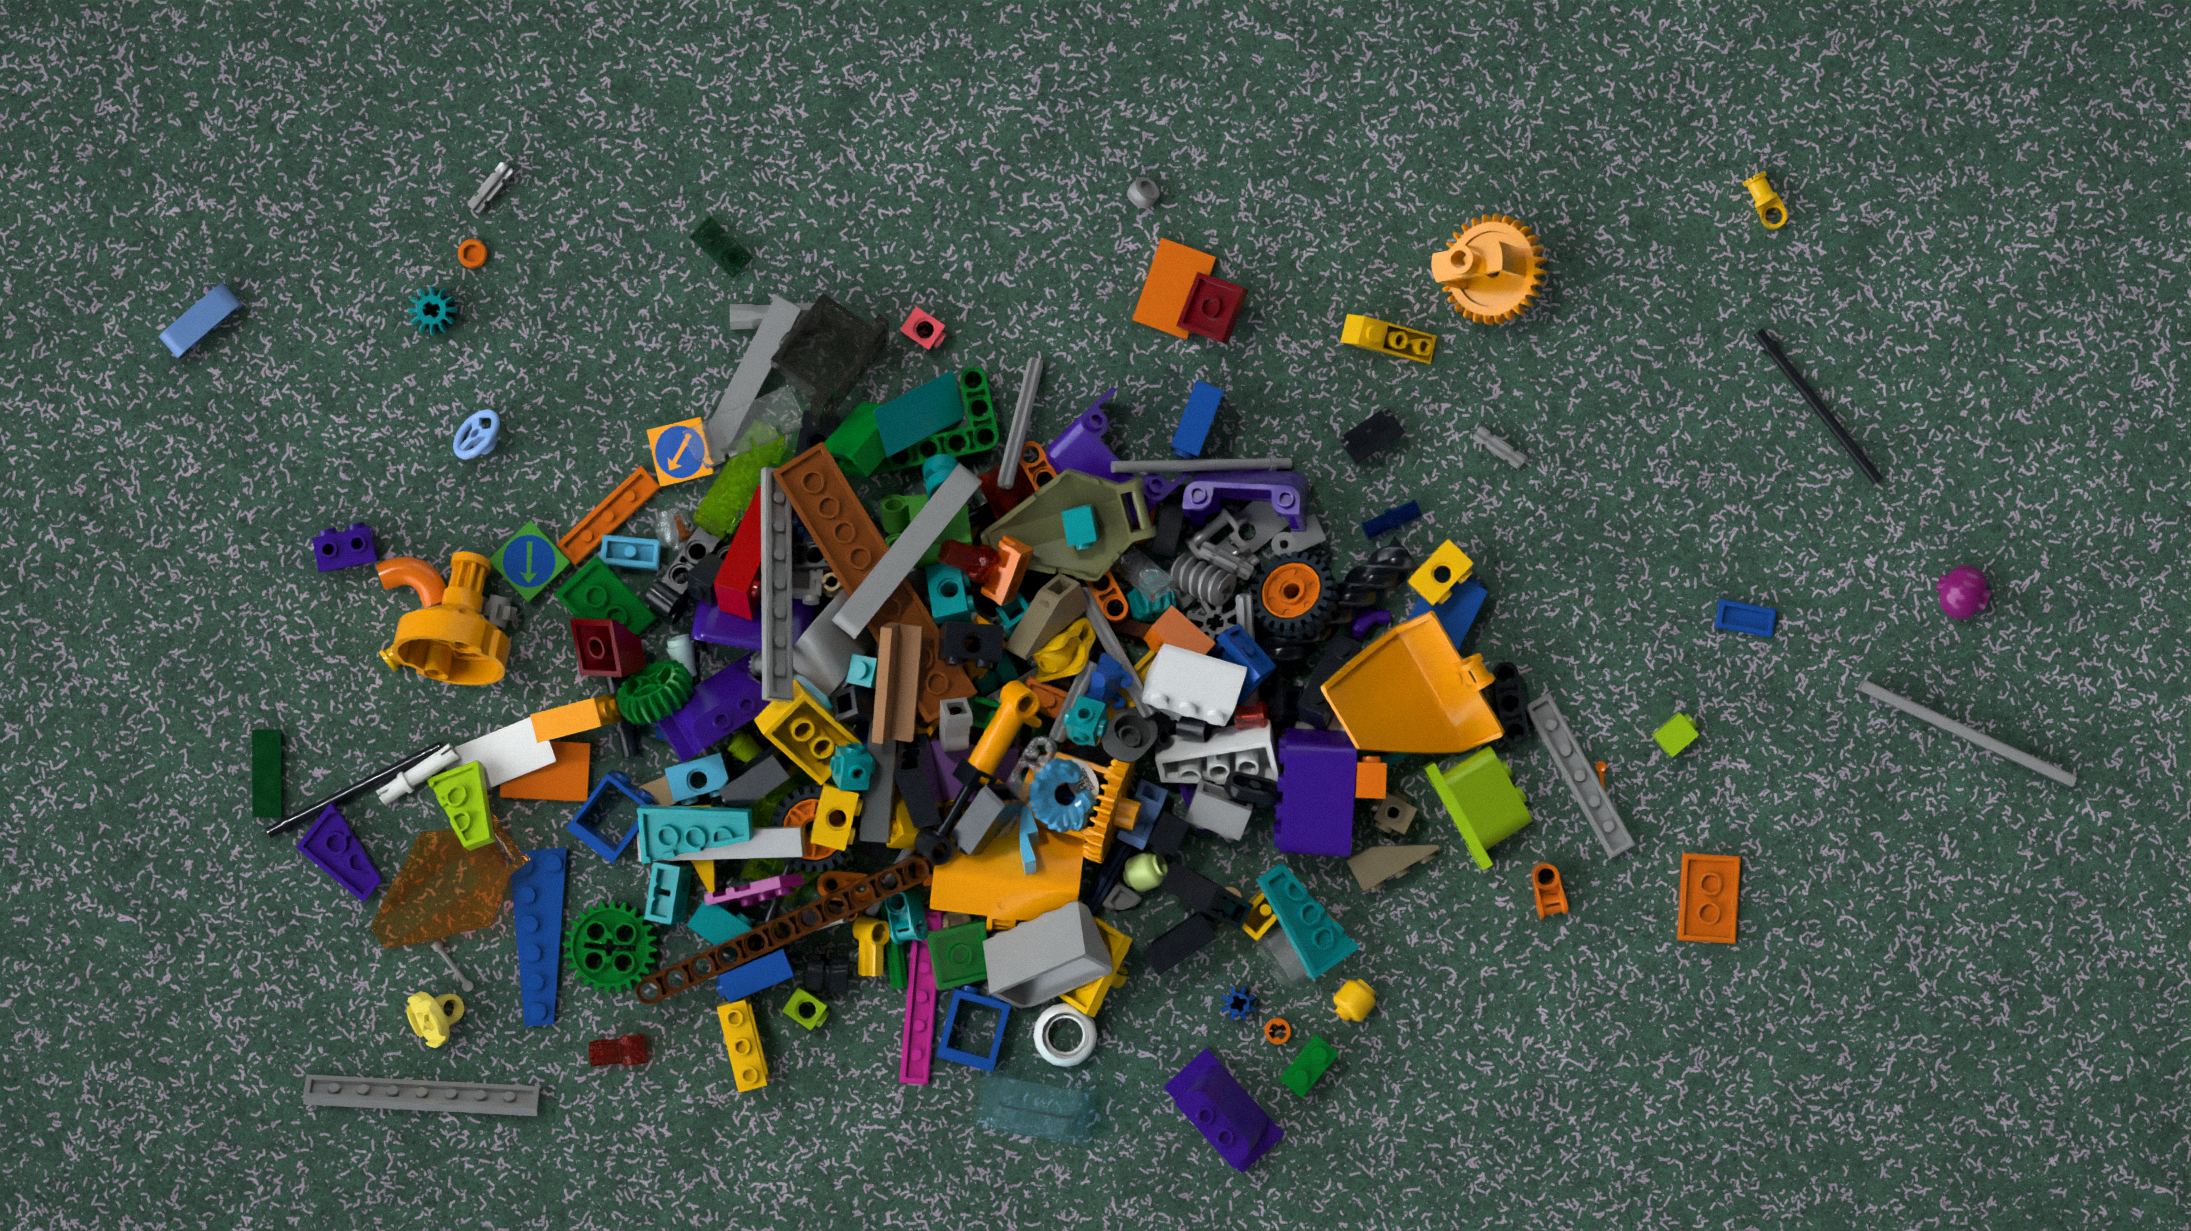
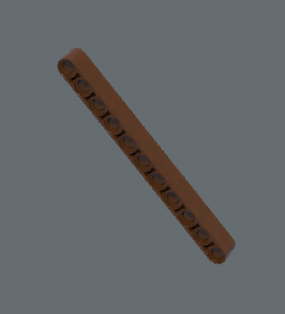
M922 855L910 856L656 971L639 982L636 987L637 998L642 1003L649 1005L659 1002L922 883L930 873V862ZM920 862L924 866V874L919 877L913 876L909 872V864ZM885 874H893L898 880V886L892 889L885 887L882 877ZM859 886L868 887L871 891V898L866 901L858 899L855 893L856 888ZM833 898L841 899L845 906L844 910L839 913L833 912L829 907V901ZM806 910L814 911L818 917L817 923L813 925L805 923L802 918L803 912ZM780 922L789 924L791 934L787 937L778 935L776 925ZM753 934L762 936L765 942L764 947L760 949L753 948L749 942L750 936ZM727 946L735 948L738 953L737 959L734 961L725 959L723 948ZM698 959H707L711 964V970L707 973L700 972L696 966ZM674 970L682 972L685 978L684 983L681 985L672 983L670 972ZM645 983L655 984L658 994L654 997L647 996L643 990Z

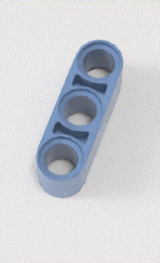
M224 282L220 283L166 328L159 338L177 359H181L187 354L186 350L190 347L193 349L209 336L208 332L212 328L216 330L231 317L230 313L234 309L238 311L242 307V303Z

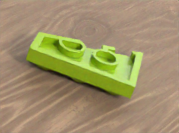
M475 760L426 779L429 786L436 793L439 804L445 809L450 818V823L464 848L471 851L495 842L484 769L481 762Z

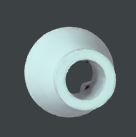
M689 634L668 639L666 650L671 660L683 663L691 677L696 676L694 640H690Z

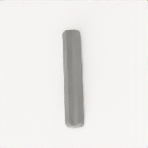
M1088 660L1084 669L1076 675L1050 731L1049 737L1058 742L1065 741L1067 737L1066 726L1063 725L1065 714L1068 709L1072 710L1078 695L1084 696L1087 693L1092 682L1091 674L1096 671L1098 666L1096 663Z

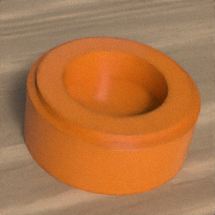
M468 239L459 246L458 258L464 266L472 269L479 268L487 260V248L481 241Z

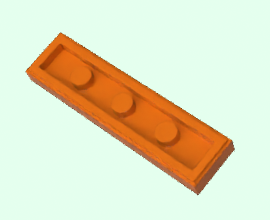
M640 466L567 533L556 546L577 566L602 543L603 535H610L661 488L660 485L643 466Z

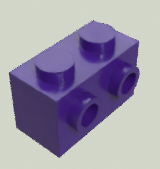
M360 522L347 525L348 531L337 533L336 528L318 531L319 537L312 538L318 571L323 573L379 561L373 527H365V523Z

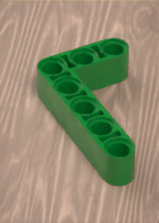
M969 367L960 376V384L970 427L930 435L905 448L909 453V458L904 464H896L892 456L885 457L880 462L879 467L872 471L870 476L923 465L928 459L921 454V446L925 442L936 444V455L948 454L955 458L993 449L998 444L999 433L985 373L978 367ZM971 372L978 373L982 378V382L977 388H969L965 384V378ZM976 401H984L988 406L987 413L982 417H977L971 412L972 404ZM989 429L994 433V441L990 445H982L978 442L977 436L981 430ZM960 435L965 439L966 446L962 451L955 452L950 449L949 441L953 436Z

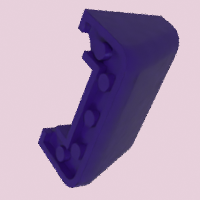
M1266 470L1197 471L1184 490L1182 510L1190 526L1205 527V520L1209 515L1220 513L1221 499L1272 502L1278 517H1284L1290 523L1291 531L1306 532L1309 484L1301 473Z

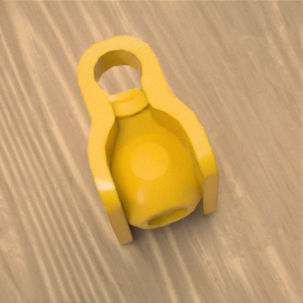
M1087 618L1074 620L1033 654L1039 667L1035 675L1039 683L1076 675L1084 669L1088 661L1089 650L1096 638V632ZM1081 632H1083L1082 640L1078 637Z

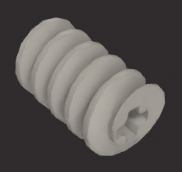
M1186 553L1177 558L1170 572V583L1173 588L1182 590L1186 594H1191L1195 598H1200L1204 602H1210L1215 607L1222 606L1229 600L1237 582L1236 575L1232 573L1227 575L1225 570H1217V567L1214 565L1208 566L1205 561L1199 562L1196 557L1188 559Z

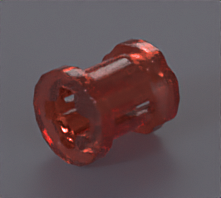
M1265 701L1259 702L1258 705L1242 706L1240 703L1236 704L1234 709L1236 729L1242 730L1244 726L1256 725L1266 728L1268 725V711Z

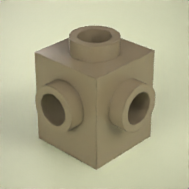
M1393 790L1391 795L1386 793V799L1375 798L1370 811L1374 812L1371 818L1377 820L1376 827L1389 834L1394 829L1405 835L1417 808L1406 803L1409 797ZM1391 807L1396 808V814L1393 817L1388 816V809Z

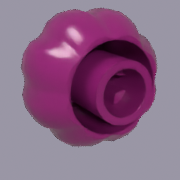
M1960 565L1952 569L1947 576L1940 575L1935 590L1940 592V605L1947 615L1958 620L1972 618L1976 610L1983 613L1992 591L1985 589L1988 580L1980 569L1971 565Z

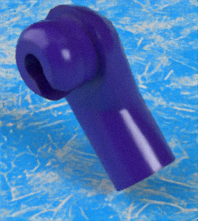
M1363 609L1358 618L1350 624L1351 635L1360 639L1365 637L1366 631L1373 624H1389L1390 610Z

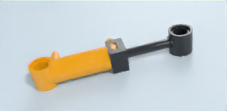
M1010 681L1002 688L1000 693L1001 704L969 759L962 757L952 775L964 785L945 815L943 824H940L938 829L931 826L925 827L916 835L914 842L916 850L934 865H943L953 856L954 844L947 835L974 790L980 792L985 784H1005L993 774L1023 723L1036 728L1042 725L1041 719L1035 716L1040 707V698L1021 681Z

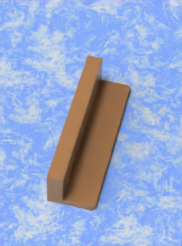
M888 622L881 626L872 743L884 744L890 739L906 742L914 740L923 638L922 626Z

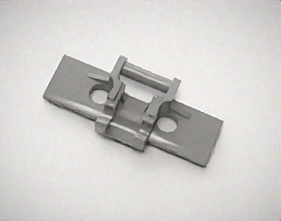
M1252 501L1234 517L1223 508L1220 510L1221 514L1193 537L1190 539L1187 537L1183 541L1191 550L1187 554L1188 559L1196 557L1198 560H1205L1209 565L1216 566L1217 570L1223 569L1213 564L1212 559L1209 558L1207 561L1200 557L1197 548L1229 523L1234 532L1216 545V549L1222 548L1241 558V562L1245 560L1255 567L1260 561L1253 553L1290 523L1286 518L1278 517L1272 502ZM1246 523L1251 524L1255 528V536L1249 541L1241 539L1238 534L1240 526ZM1172 567L1157 579L1171 584L1170 572ZM1172 587L1175 592L1176 603L1182 610L1197 599L1191 596V594H1186L1182 590Z

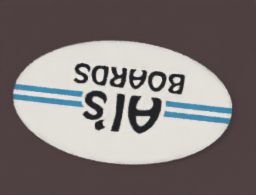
M1078 759L1071 760L1080 766L1083 776L1076 783H1067L1070 790L1075 796L1078 795L1077 792L1080 790H1091V796L1096 800V796L1099 794V784L1095 773L1085 762Z

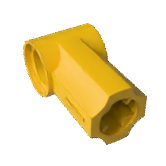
M862 915L855 920L852 929L853 936L859 941L858 974L862 976H881L884 973V945L890 939L889 923Z

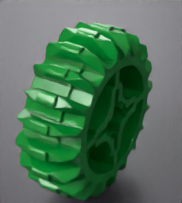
M665 659L663 662L658 660L652 665L647 664L645 668L638 670L634 675H629V679L621 684L622 687L617 690V705L623 717L627 721H631L633 725H645L648 722L653 724L656 720H663L664 717L672 715L674 711L680 710L682 708L681 705L689 701L688 697L693 694V679L683 663H679L677 660L670 661L669 659Z

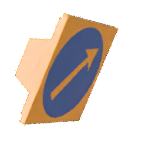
M701 417L647 430L660 487L714 474L708 435L705 434Z

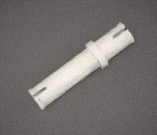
M448 743L405 773L403 771L399 772L396 779L376 790L377 795H381L379 797L385 806H388L389 803L406 792L412 793L415 791V786L455 760H458L459 755L455 754L457 751Z

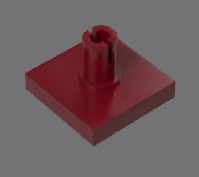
M1197 272L1176 326L1228 345L1249 290Z

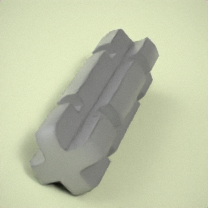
M500 162L495 168L496 173L494 175L491 173L477 190L479 194L477 196L473 195L468 201L467 205L476 213L481 214L485 210L487 201L491 202L505 185L503 183L504 180L508 181L514 174V170L506 163Z
M1480 426L1474 433L1473 439L1481 445L1485 444L1486 449L1503 460L1507 459L1509 461L1508 464L1519 469L1525 462L1526 456L1518 450L1514 451V447L1495 434L1492 436L1489 430Z
M1205 541L1199 549L1198 555L1207 561L1209 558L1212 559L1213 564L1231 573L1237 572L1236 575L1244 580H1247L1254 570L1253 564L1245 560L1241 562V558L1222 548L1216 549V545Z

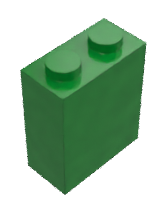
M861 401L824 442L842 473L868 477L886 457L873 412L874 409L882 405Z

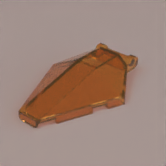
M496 814L491 816L494 837L513 861L511 864H508L507 859L494 842L469 851L463 847L454 829L420 832L410 850V855L398 872L380 906L378 914L370 926L372 932L386 949L442 938L468 930L481 929L494 924L512 874L530 861L525 853L521 854L498 823L500 819Z

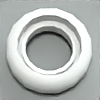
M1069 1003L1052 1005L1041 1013L1035 1023L1033 1037L1036 1049L1045 1060L1053 1065L1069 1067L1080 1064L1090 1056L1096 1045L1097 1030L1095 1021L1091 1016L1084 1014ZM1058 1019H1073L1082 1028V1041L1072 1051H1059L1049 1042V1028Z

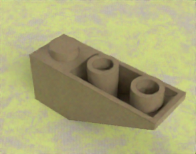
M1059 573L1039 589L1005 645V649L1027 660L1087 610L1081 584Z
M1437 844L1375 845L1363 849L1345 861L1362 891L1364 892L1369 889L1370 893H1373L1386 885L1384 880L1392 875L1397 879L1410 872L1409 866L1415 862L1420 861L1421 864H1424L1435 858V851L1440 848Z

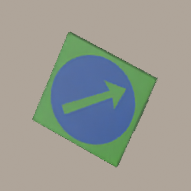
M531 520L489 558L492 565L527 602L534 598L571 563Z

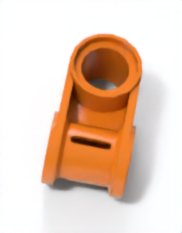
M1537 863L1532 868L1531 879L1539 919L1542 920L1545 919L1546 915L1560 912L1568 914L1567 900L1558 870L1551 863ZM1544 868H1549L1552 871V878L1547 883H1541L1538 880V873Z

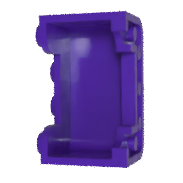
M1285 728L1284 737H1279L1278 742L1279 763L1284 764V773L1278 774L1277 791L1282 792V802H1276L1275 819L1279 821L1274 820L1273 822L1274 847H1279V853L1350 857L1357 749L1346 731Z

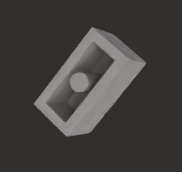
M1200 779L1189 805L1185 821L1190 822L1198 829H1209L1217 832L1223 838L1240 841L1254 803L1235 800L1228 795L1223 787Z

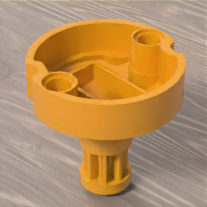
M464 551L456 552L452 555L450 563L452 572L449 585L444 590L441 605L404 614L398 622L392 653L402 665L411 666L416 669L418 674L434 680L468 686L492 684L504 677L511 649V642L506 634L481 614L484 601L482 592L486 576L490 574L492 563L480 554Z

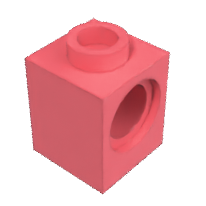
M917 306L900 329L901 333L929 351L933 346L938 349L947 336L943 332L946 326ZM928 322L934 327L931 337L921 338L918 336L917 328L921 323Z

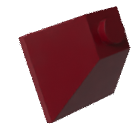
M578 617L570 619L580 675L624 677L646 667L641 639L618 620Z

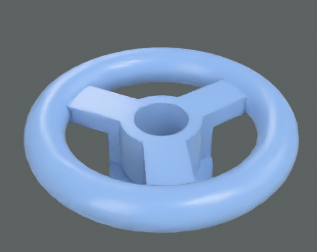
M485 409L471 415L461 425L455 435L453 442L454 453L461 459H470L479 454L491 452L498 442V437L496 436L500 427L498 414L493 410ZM484 418L491 419V427L488 429L482 427V419ZM472 426V430L470 431L468 438L463 442L466 433Z

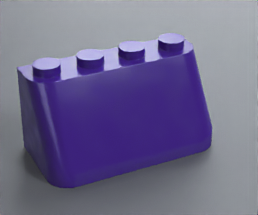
M761 599L752 621L720 611L718 600L712 605L698 600L691 639L762 651ZM792 599L793 646L815 620L817 605H805L802 603V599Z

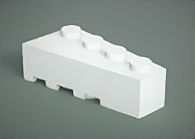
M1270 720L1212 729V734L1207 742L1171 735L1168 746L1161 750L1155 749V761L1161 782L1198 783L1202 779L1212 780L1215 784H1225L1228 774L1235 771L1269 778L1277 782L1278 774H1281V764L1279 763L1278 750Z

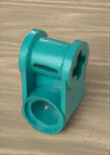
M911 887L886 898L885 905L892 941L897 945H901L906 940L915 939L922 941L926 939L928 926L925 920L923 898L920 891Z

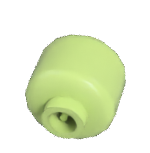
M1147 850L1127 859L1123 878L1129 887H1133L1138 892H1146L1161 885L1168 872V866L1163 856L1156 854L1152 850Z

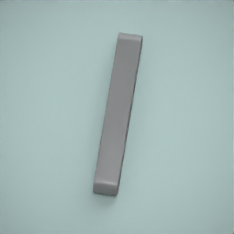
M959 463L831 621L855 639L982 481Z

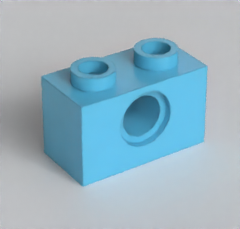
M722 752L665 768L674 802L681 801L682 806L698 802V795L708 792L710 798L721 795L718 791L729 778ZM697 771L703 772L707 777V783L703 788H696L691 782L692 775Z

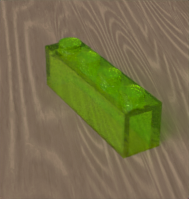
M755 420L698 506L692 522L721 540L726 533L732 535L740 522L737 516L742 509L747 511L753 498L754 490L758 485L761 486V469L764 467L770 468L773 462L778 464L784 456L786 449L783 446L786 438Z

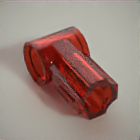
M945 539L938 555L940 563L964 571L968 578L979 584L985 583L1001 562L1000 554L989 545L983 544L976 548L954 539Z
M637 1033V1035L633 1036L628 1034L615 1039L589 1041L591 1067L621 1063L624 1066L648 1063L646 1034Z

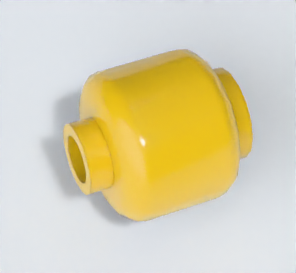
M1361 979L1357 981L1348 980L1333 997V1002L1337 1006L1334 1012L1345 1022H1348L1350 1019L1355 1022H1361L1375 1007L1376 999L1374 996L1376 992Z

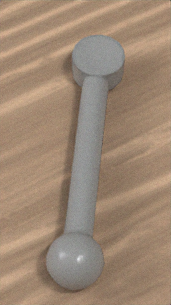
M435 941L432 945L433 950L440 953L463 983V990L470 992L474 988L473 982L465 978L443 949V943Z

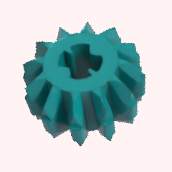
M435 286L429 287V295L426 294L424 289H419L418 292L422 299L419 300L415 297L410 299L412 303L417 304V308H408V313L418 315L410 321L411 324L416 325L422 321L419 327V332L424 333L430 325L429 331L432 336L436 335L437 326H439L443 333H446L448 330L444 322L447 321L453 325L456 322L453 318L448 317L449 313H458V308L448 307V305L454 303L455 298L451 296L443 300L447 294V290L444 288L439 291L437 296ZM429 304L439 305L440 311H436L439 313L437 317L434 318L431 315H426V311H429L427 308Z
M1152 581L1149 584H1143L1140 587H1135L1127 594L1129 614H1131L1134 621L1141 623L1149 621L1152 623L1158 620L1171 605L1176 608L1175 592L1171 584L1163 581L1157 583Z

